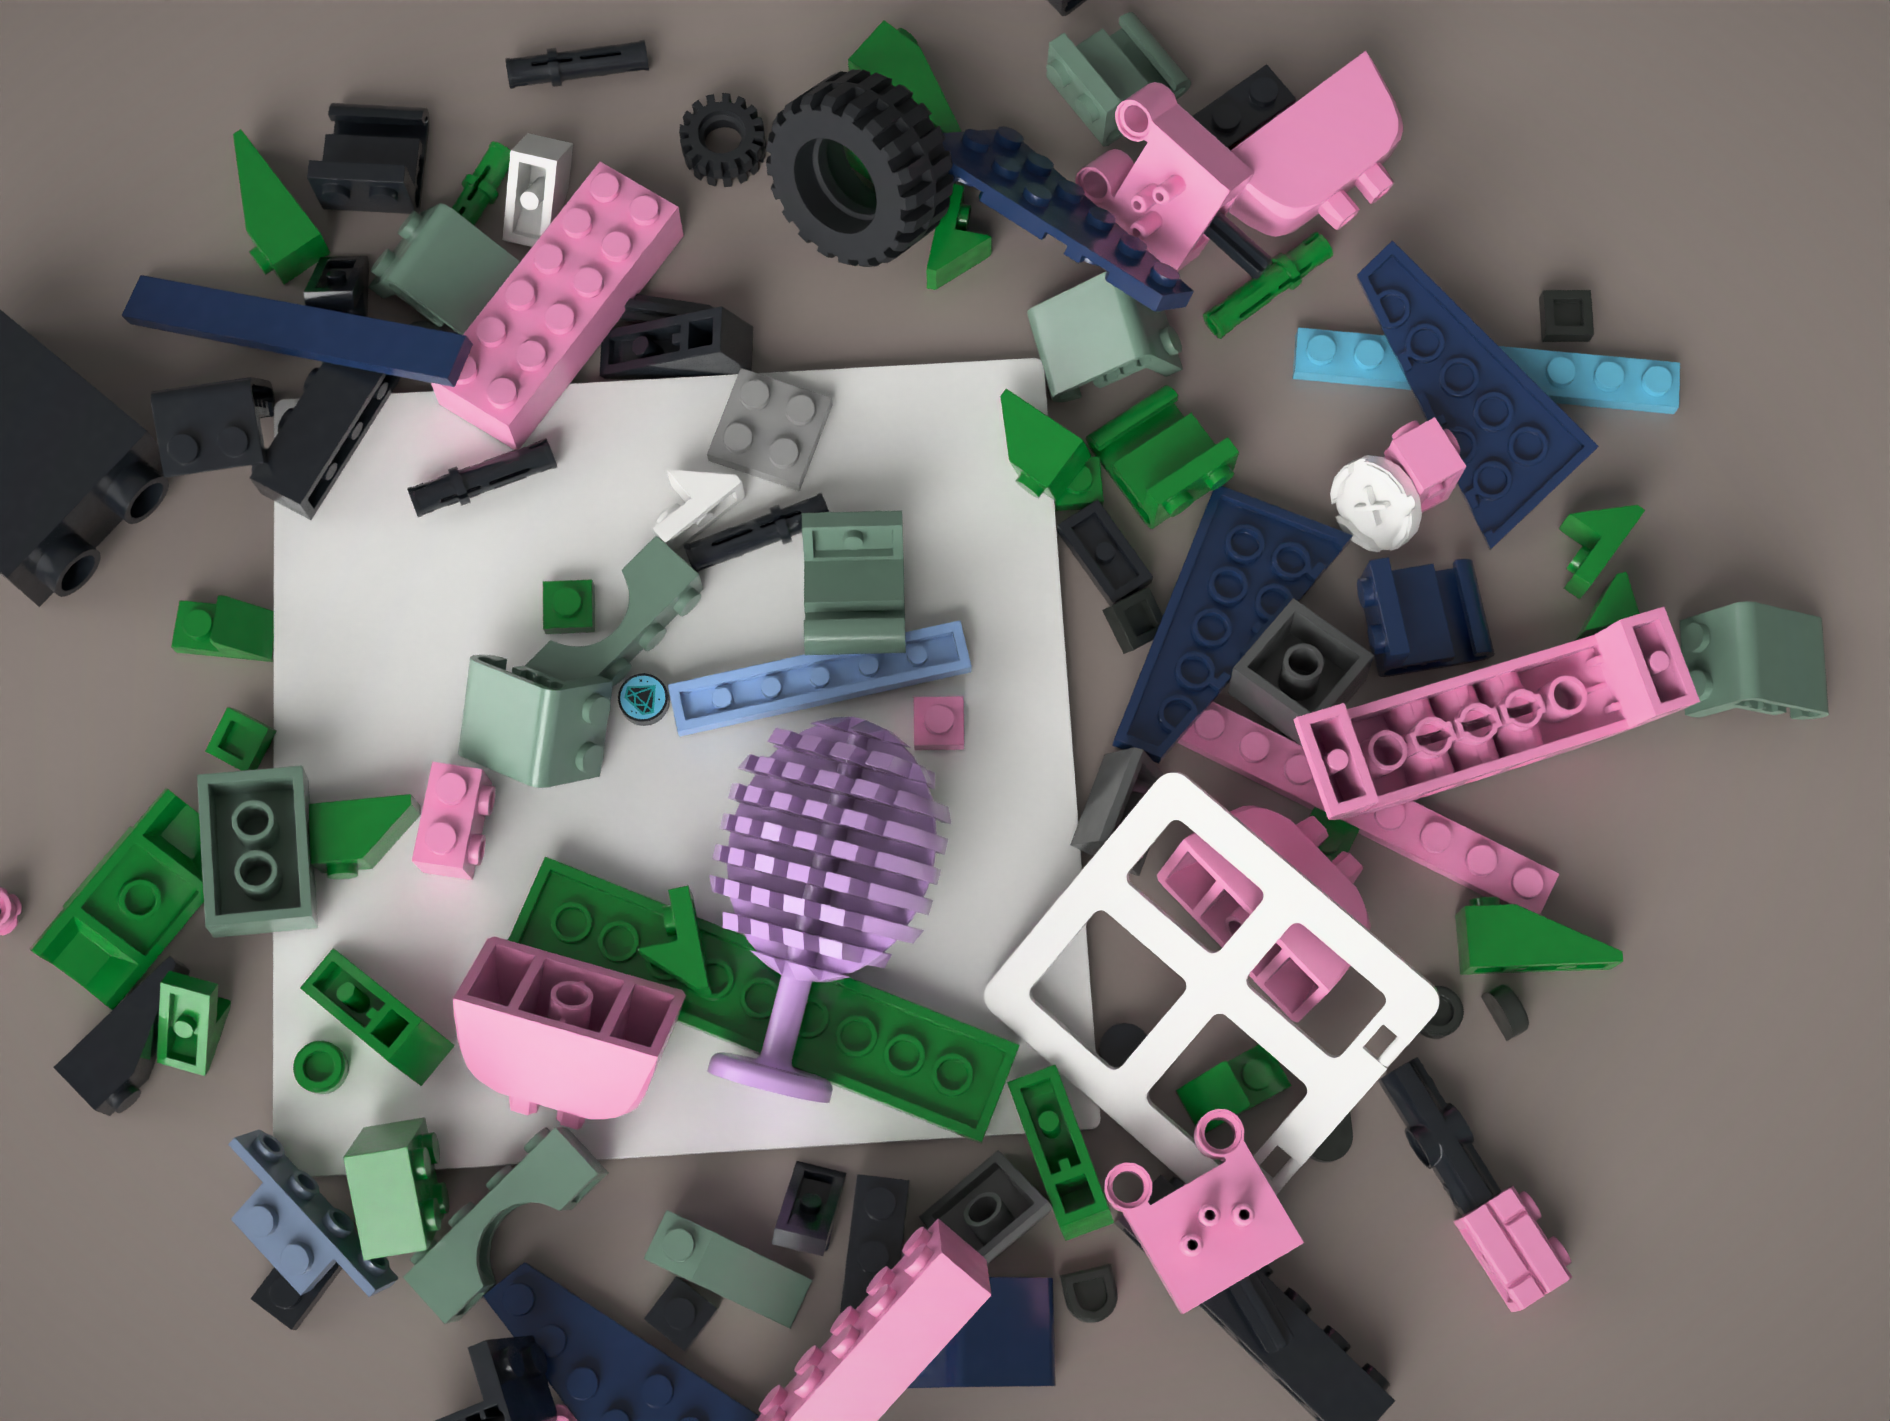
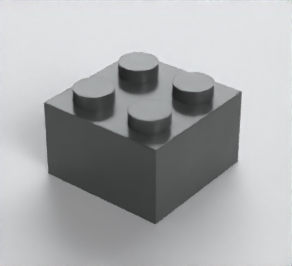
M1293 598L1234 666L1228 693L1302 746L1293 719L1338 704L1345 703L1346 705L1366 681L1374 655Z

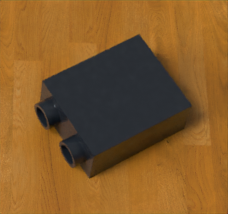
M0 309V574L40 607L53 593L64 597L76 592L85 585L93 576L100 563L101 555L96 547L122 520L128 524H136L151 515L165 498L169 488V481L163 475L158 443L149 432Z

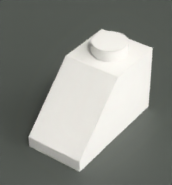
M527 133L511 150L502 240L533 247L562 210L569 188L573 143Z

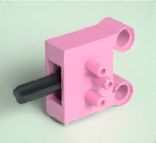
M1150 83L1122 101L1117 106L1115 112L1118 129L1126 138L1132 141L1139 142L1145 140L1148 143L1135 164L1129 155L1122 150L1112 149L1083 167L1077 173L1075 183L1083 188L1084 195L1096 206L1112 213L1116 218V223L1128 234L1144 241L1148 247L1147 250L1160 262L1170 265L1177 271H1180L1197 258L1208 241L1211 240L1252 278L1258 279L1272 264L1271 256L1226 217L1255 172L1177 103L1174 93L1164 84Z
M1215 1109L1207 1112L1198 1121L1194 1129V1141L1196 1147L1204 1156L1211 1159H1219L1222 1161V1164L1150 1205L1148 1200L1152 1194V1181L1149 1173L1136 1163L1125 1162L1116 1165L1109 1171L1104 1181L1103 1192L1106 1201L1111 1207L1122 1212L1180 1314L1188 1312L1229 1287L1263 1348L1270 1354L1290 1344L1294 1337L1256 1271L1304 1242L1244 1142L1242 1121L1235 1113L1227 1109ZM1222 1120L1231 1127L1233 1141L1229 1147L1216 1149L1206 1141L1204 1135L1205 1127L1210 1121ZM1132 1173L1141 1180L1143 1189L1141 1197L1137 1201L1125 1203L1114 1195L1112 1189L1113 1181L1119 1174Z

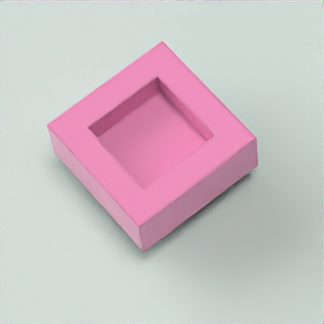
M963 696L914 697V750H964Z

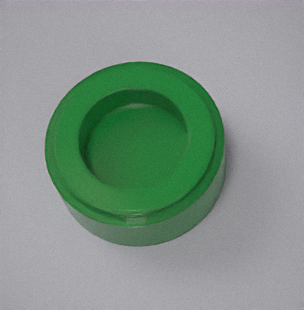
M314 1041L305 1045L297 1053L293 1064V1072L298 1084L315 1094H329L340 1088L345 1082L349 1071L348 1059L345 1053L339 1047L327 1041Z

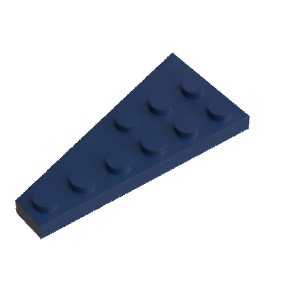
M1001 126L998 129L990 130L967 129L963 132L943 133L945 136V140L942 142L945 151H950L953 162L952 169L948 171L950 175L954 176L953 184L961 182L977 188L981 191L979 201L1037 238L1043 240L1048 233L1067 245L1064 255L1075 262L1081 263L1085 261L1102 267L1107 271L1105 275L1107 282L1154 312L1187 306L1194 290L1180 279L1178 271L1170 265L1160 262L1147 250L1148 247L1144 241L1128 234L1116 223V218L1112 213L1096 206L1084 195L1085 192L1081 186L1064 178L1053 168L1054 164L1050 159L1036 153L1024 143V138L1019 132L1012 128Z
M1392 240L1357 274V279L1426 421L1435 417L1443 430L1449 429L1453 433L1459 444V455L1466 468L1457 484L1489 550H1491L1599 446Z
M1224 486L1213 490L1112 746L1122 750L1134 747L1142 749L1153 762L1159 764L1230 682L1234 666L1293 598L1298 602L1347 547L1353 535Z
M526 1262L483 1295L484 1299L513 1337L534 1336L535 1343L542 1348L546 1356L547 1372L545 1375L548 1383L577 1421H755L759 1417L758 1414L734 1400Z

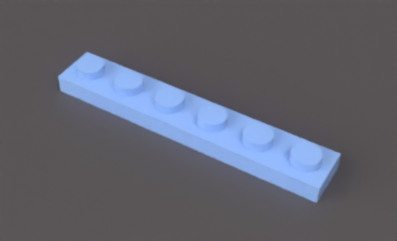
M961 621L905 632L906 653L804 654L668 684L679 737L970 673L972 666Z

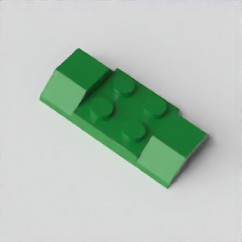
M165 788L136 824L126 830L64 903L63 910L29 949L75 980L111 1010L115 1009L204 902L199 813L169 789Z

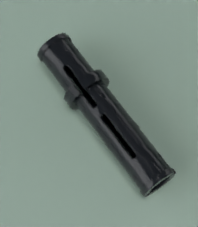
M645 40L557 52L556 48L547 49V54L511 59L505 58L510 89L552 82L553 87L562 86V81L640 70L649 71Z
M547 438L529 446L510 451L460 470H458L457 466L448 469L449 474L426 483L408 487L407 490L419 518L434 510L458 502L461 503V506L471 503L469 498L517 482L531 475L557 468V464Z
M822 493L780 509L779 505L769 508L771 512L769 514L727 528L689 544H683L691 567L699 573L701 570L743 556L746 553L778 541H782L783 545L792 542V536L802 533V513L829 512Z

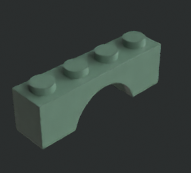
M656 535L622 569L629 590V604L626 615L619 627L604 640L587 646H567L550 640L525 666L561 681L599 675L612 680L613 686L617 685L629 673L632 667L630 662L643 649L650 651L657 646L667 632L665 627L678 614L683 617L698 604L701 599L700 592L703 590L700 575Z
M546 1127L539 1131L525 1145L524 1150L528 1154L514 1168L508 1164L488 1181L486 1187L490 1192L477 1205L472 1201L464 1205L451 1217L448 1224L452 1229L439 1242L433 1239L427 1250L418 1251L411 1257L410 1261L414 1264V1267L403 1278L444 1324L459 1321L483 1298L484 1294L497 1284L491 1268L490 1249L498 1226L508 1214L516 1208L532 1202L544 1204L559 1211L572 1210L609 1173L568 1128L555 1127L550 1131Z

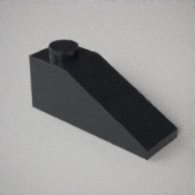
M721 306L614 328L601 343L599 376L604 379H662L739 374L740 368L752 371L753 326Z
M171 956L161 963L53 1067L97 1112L111 1116L115 1111L117 1113L125 1111L140 1097L141 1090L139 1088L150 1077L157 1059L160 982L169 971L188 976L190 970L183 963Z

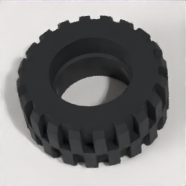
M852 69L849 72L840 71L827 77L785 105L784 110L777 114L772 123L766 151L771 153L766 160L767 175L772 176L774 181L771 185V190L775 200L780 199L784 207L782 213L788 223L793 221L800 230L798 235L806 243L813 242L816 244L819 253L828 258L837 256L838 262L852 266L859 264L862 267H876L881 263H889L896 259L940 224V219L946 215L950 206L949 196L953 193L954 176L948 172L952 169L953 162L950 151H945L942 142L945 140V136L940 125L934 126L929 118L932 113L924 103L918 104L911 98L913 92L904 85H892V79L882 74L874 73L870 75L869 71ZM844 146L850 149L864 164L871 176L876 193L864 185L854 173L847 160Z

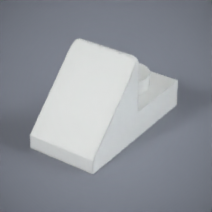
M667 470L670 485L685 503L681 506L679 504L670 506L658 517L657 525L652 528L654 535H657L677 553L684 547L683 544L692 541L745 498L742 481L736 474Z

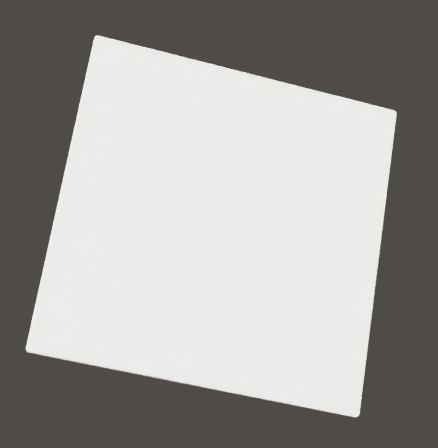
M1024 358L758 373L832 398V408L800 491L708 461V450L738 374L569 384L521 447L529 446L547 438L557 468L531 475L517 482L469 498L471 503L463 506L458 502L434 510L419 518L409 496L408 487L426 483L449 474L448 469L457 466L458 470L508 453L514 449L440 405L434 391L391 393L312 520L274 501V729L277 732L274 735L273 768L303 766L309 780L310 804L411 794L420 804L421 814L432 762L483 769L492 782V786H495L494 807L491 815L485 817L482 835H485L486 838L484 857L481 865L475 866L473 880L423 873L412 862L420 815L373 869L358 870V876L355 878L329 879L327 878V873L322 874L314 867L318 928L273 932V1137L282 1144L285 1151L284 1154L300 1171L306 1172L312 1178L346 1176L343 1157L363 1127L423 1117L426 1119L428 1133L435 1132L439 1143L440 1161L438 1164H434L435 1170L506 1166L508 1164L517 1165L528 1154L524 1150L525 1145L532 1137L546 1127L550 1131L555 1127L568 1128L597 1160L965 1138L833 1084L830 1103H821L765 1091L707 1072L711 1057L716 1053L725 1052L757 1058L760 1055L678 1022L675 1023L648 1090L638 1108L616 1118H586L582 1128L577 1130L560 1125V1122L556 1119L558 1110L540 1105L537 1113L530 1115L511 1111L509 1096L496 1092L472 1074L465 1063L458 1044L453 998L486 940L494 936L505 940L509 939L545 857L666 905H671L669 889L689 885L693 894L697 917L723 927V911L735 913L729 896L712 892L709 875L728 879L727 863L712 859L716 844L729 845L731 832L720 829L723 813L735 815L740 804L728 798L732 783L748 786L755 777V774L738 769V767L749 754L757 757H770L778 749L773 747L775 744L767 742L775 728L799 734L815 726L811 723L833 717H855L867 720L893 732L909 746L905 748L913 755L918 765L935 773V789L929 788L933 801L949 808L951 824L936 821L937 835L948 839L945 855L935 853L933 867L941 870L937 885L929 884L924 895L925 898L933 900L929 915L916 912L908 924L909 927L924 931L913 944L897 940L885 952L892 955L885 968L866 965L860 970L846 974V976L1020 1045L985 1136L1025 1134L1007 1082L1052 1065L988 1009L984 1000V991L990 980L1082 871L1081 850L1070 845L1078 826V811L1054 500L1046 494L1042 493L1039 498H1036L1016 483L1015 480L1018 478V474L1009 462L1000 398L1004 390L1008 389L1048 416L1045 372L1040 359ZM283 399L275 404L274 438L278 434V424L281 417L289 408H294L299 399ZM667 470L736 474L743 484L745 498L689 543L771 513L769 508L779 505L780 509L817 496L818 493H822L829 512L902 511L905 632L960 620L972 666V671L966 674L679 737L668 684L805 654L803 537L802 533L792 536V542L783 545L782 541H778L746 553L743 556L699 571L698 574L700 575L703 590L700 592L701 599L687 615L681 617L678 614L665 627L667 632L659 644L650 651L643 649L630 662L632 667L625 678L612 687L611 708L607 722L604 758L600 777L548 788H537L486 768L458 754L471 656L494 655L506 658V671L512 673V667L525 666L550 640L567 646H587L604 640L619 627L626 615L629 604V590L622 569L655 537L652 528L657 525L658 517L674 504L681 506L685 503L670 485ZM683 547L676 554L691 566ZM592 579L595 589V632L545 634L543 630V581ZM640 673L651 674L659 678L664 683L669 695V708L665 716L657 723L648 726H640L628 721L618 704V693L621 685L629 677ZM963 696L964 750H914V697ZM1085 924L1034 985L1032 995L1036 1001L1096 1052ZM734 931V932H736V933H739V934H742V935L745 936L744 933ZM333 948L455 1045L422 1086L389 1063L300 989ZM314 1041H327L334 1044L345 1053L348 1059L349 1071L345 1082L340 1088L329 1094H315L304 1089L298 1084L294 1076L293 1064L297 1053L305 1045ZM1059 1072L1080 1131L1097 1128L1101 1120L1100 1107Z

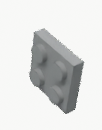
M740 368L708 450V461L800 491L832 408V398Z

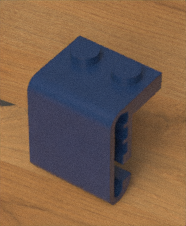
M1389 557L1369 560L1361 577L1357 579V592L1360 604L1364 608L1368 626V642L1370 650L1375 657L1379 677H1390L1473 663L1489 659L1495 655L1471 559H1457L1452 564L1453 568L1435 571L1434 563L1392 570Z
M989 1277L992 1295L907 1388L1056 1386L1053 1278Z

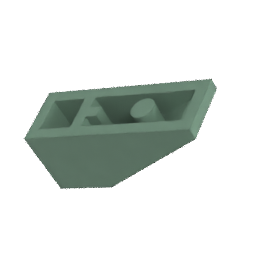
M666 1210L643 1258L790 1329L813 1281Z

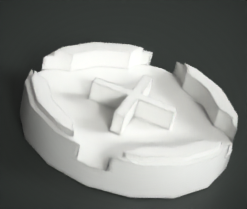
M1367 455L1348 463L1334 477L1330 496L1331 504L1336 503L1339 515L1335 516L1344 532L1353 535L1351 540L1357 545L1373 552H1380L1381 550L1392 551L1406 544L1418 531L1422 517L1420 496L1413 481L1397 464L1384 457Z

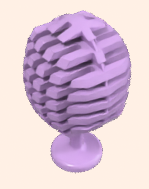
M833 717L811 723L815 725L814 727L804 730L799 734L775 728L767 742L775 744L773 747L778 749L770 757H757L749 754L744 759L738 769L755 774V777L748 786L732 783L728 798L740 804L735 815L723 813L720 829L731 832L729 845L716 844L712 858L713 860L727 863L728 879L709 875L712 892L729 896L735 913L723 911V928L744 933L749 943L756 950L751 952L769 968L779 973L781 979L760 1056L752 1058L719 1052L711 1057L707 1072L750 1087L821 1103H830L833 1092L832 1084L823 1077L795 1069L792 1066V1057L812 982H831L850 978L846 974L860 970L866 965L885 968L892 955L885 951L897 940L912 944L916 941L924 930L909 927L908 924L916 912L929 915L933 900L925 898L924 895L929 884L937 885L941 870L933 867L935 853L945 855L948 839L937 835L936 821L951 824L949 808L933 801L929 788L935 789V773L918 765L913 755L905 748L909 746L893 732L867 720L855 717Z

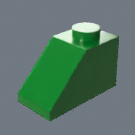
M1005 389L1000 398L1009 462L1018 474V478L1015 481L1034 497L1039 498L1044 493L1057 502L1091 457V454L1084 440L1008 389Z
M411 794L309 804L311 864L322 874L327 873V878L351 879L358 876V870L373 869L421 815L420 804Z

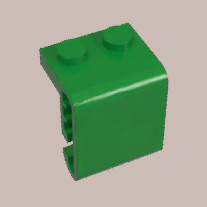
M1164 385L1086 436L1087 444L1095 456H1100L1101 465L1150 529L1155 528L1168 518L1180 514L1194 501L1228 482L1235 474L1234 468L1239 455V451L1228 437L1215 444L1192 412L1184 417L1174 404L1178 400L1179 395L1169 385Z

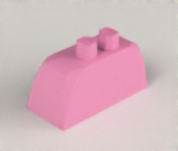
M1366 51L1231 150L1255 173L1229 210V213L1246 225L1273 237L1295 232L1318 214L1333 228L1339 230L1351 221L1360 210L1348 196V191L1356 186L1370 204L1375 203L1389 192L1394 182L1382 164L1390 158L1400 142L1403 133V122L1392 94Z
M1254 805L1242 806L1230 811L1370 930L1371 924L1366 907L1357 887L1353 884L1363 870V866L1350 853L1342 851L1332 862L1323 854L1318 847L1329 835L1327 829L1314 816H1310L1295 825L1290 819L1279 813ZM1195 832L1183 839L1157 874L1158 881L1222 948L1263 900L1262 890ZM1294 923L1255 966L1249 976L1292 1021L1298 1023L1331 991L1351 965L1304 925Z
M494 936L486 940L453 998L457 1039L462 1056L468 1069L478 1080L496 1092L508 1095L511 1111L530 1115L537 1113L540 1105L558 1110L556 1119L560 1122V1125L578 1130L582 1128L586 1118H616L638 1108L648 1090L668 1043L686 995L683 990Z

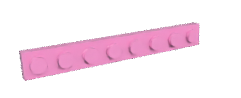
M1212 702L1177 742L1311 810L1316 807L1326 812L1306 754L1301 745L1215 702ZM1414 801L1341 819L1359 828V834L1485 897L1500 898L1501 905L1516 904L1539 915L1559 876V873Z

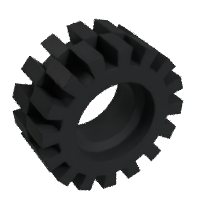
M722 93L721 102H715L714 94L707 95V105L703 107L699 100L692 104L693 114L686 110L683 115L684 125L680 124V143L685 164L689 170L693 168L694 176L700 181L704 176H707L708 185L716 186L717 180L723 179L724 187H732L731 178L737 177L740 184L748 181L746 172L749 171L755 175L759 171L758 161L763 163L766 156V139L762 118L758 117L757 109L752 104L747 108L746 99L740 96L737 97L735 103H732L730 93ZM718 128H732L740 134L741 142L739 146L727 153L712 152L705 144L707 135Z

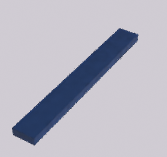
M140 275L122 313V317L132 325L450 387L456 386L473 346V343L466 335Z

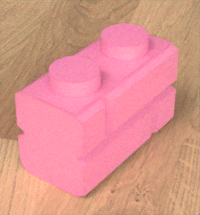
M1514 1186L1502 1190L1501 1193L1453 1221L1511 1312L1525 1309L1572 1278L1566 1268L1567 1265L1571 1264L1567 1251L1556 1237L1552 1236L1547 1239L1536 1222L1541 1218V1213L1536 1203L1527 1192L1522 1191L1518 1194Z

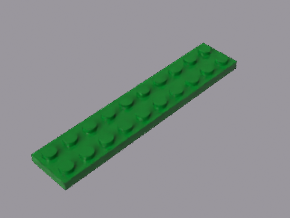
M548 857L544 858L510 934L509 941L683 990L686 997L676 1022L758 1055L761 1054L781 975L769 968L751 952L756 950L749 943L746 936L697 917L712 989L711 995L701 996L644 959L637 950L678 940L677 935L669 937L667 935L662 913V906H666V904ZM845 978L831 982H812L792 1057V1066L795 1069L823 1077L835 1086L982 1144L1020 1045L855 979Z

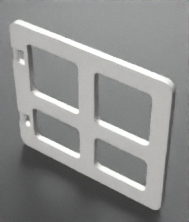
M1180 772L1164 774L1153 784L990 980L984 991L986 1006L993 1014L1051 1065L1056 1064L1060 1073L1186 1184L1222 1163L1218 1159L1204 1156L1196 1147L1194 1138L1150 1100L1149 1092L1215 1014L1226 1015L1307 1087L1306 1096L1253 1156L1259 1167L1277 1145L1291 1156L1274 1178L1260 1167L1276 1195L1435 1015L1440 1003L1439 993L1430 981L1198 784ZM1173 820L1182 821L1263 892L1262 902L1219 951L1213 952L1207 949L1129 880L1131 869ZM1099 910L1105 911L1186 982V990L1120 1067L1109 1065L1036 1001L1032 995L1034 985L1095 912ZM1294 923L1304 925L1385 995V1005L1341 1055L1334 1056L1329 1054L1249 984L1248 976L1250 972ZM1384 1024L1397 1037L1378 1058L1364 1045Z

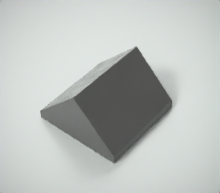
M1134 747L1104 755L1071 841V846L1094 856L1153 784L1164 775L1144 750ZM1149 849L1131 869V874L1140 875Z
M998 1150L922 1213L919 1218L928 1229L937 1219H940L987 1260L988 1266L1051 1212L1052 1206Z

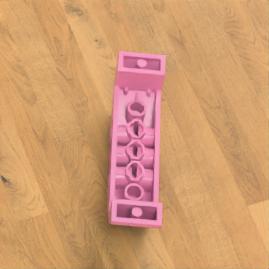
M1660 607L1621 619L1589 637L1347 709L1345 703L1298 716L1293 720L1329 820H1339L1390 808L1523 767L1652 722L1700 702L1665 607Z

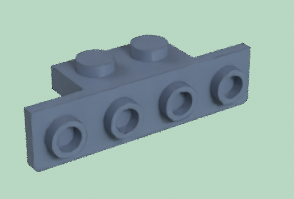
M258 1129L234 1137L228 1144L263 1182L231 1220L300 1295L311 1291L336 1262L368 1297L391 1287L398 1280V1276L389 1267L390 1264L386 1257L363 1261L359 1236L354 1230L353 1221L346 1213L334 1208L319 1192L317 1182L306 1172L300 1171L284 1154L285 1151L282 1144L275 1137Z

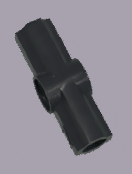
M1418 1057L1378 1080L1407 1127L1404 1132L1414 1153L1428 1169H1433L1444 1190H1446L1455 1208L1458 1209L1461 1215L1479 1207L1502 1192L1472 1145L1474 1137L1466 1120L1453 1104L1445 1102L1433 1079L1429 1076Z

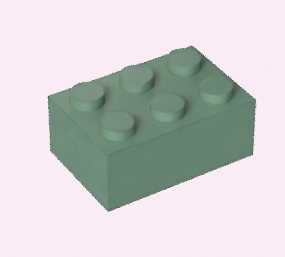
M303 766L197 775L205 927L213 938L318 928L314 866L311 864L309 780Z

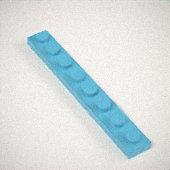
M1298 327L1295 335L1292 379L1411 390L1385 335ZM1499 346L1557 404L1674 414L1679 408V362Z

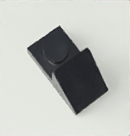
M368 256L320 257L303 292L305 306L368 317Z
M796 1161L774 1228L772 1244L824 1256V1252L828 1250L847 1173Z

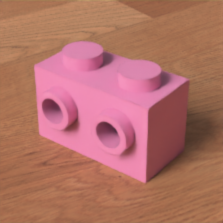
M1435 417L1421 425L1417 420L1407 423L1393 433V440L1389 448L1385 450L1384 458L1400 466L1413 481L1420 496L1421 511L1423 513L1449 498L1466 465L1459 455L1460 447L1455 436L1449 429L1443 430Z
M432 762L412 862L423 873L473 880L475 866L481 865L485 852L486 838L485 835H482L485 817L491 815L495 802V786H492V782L483 769Z

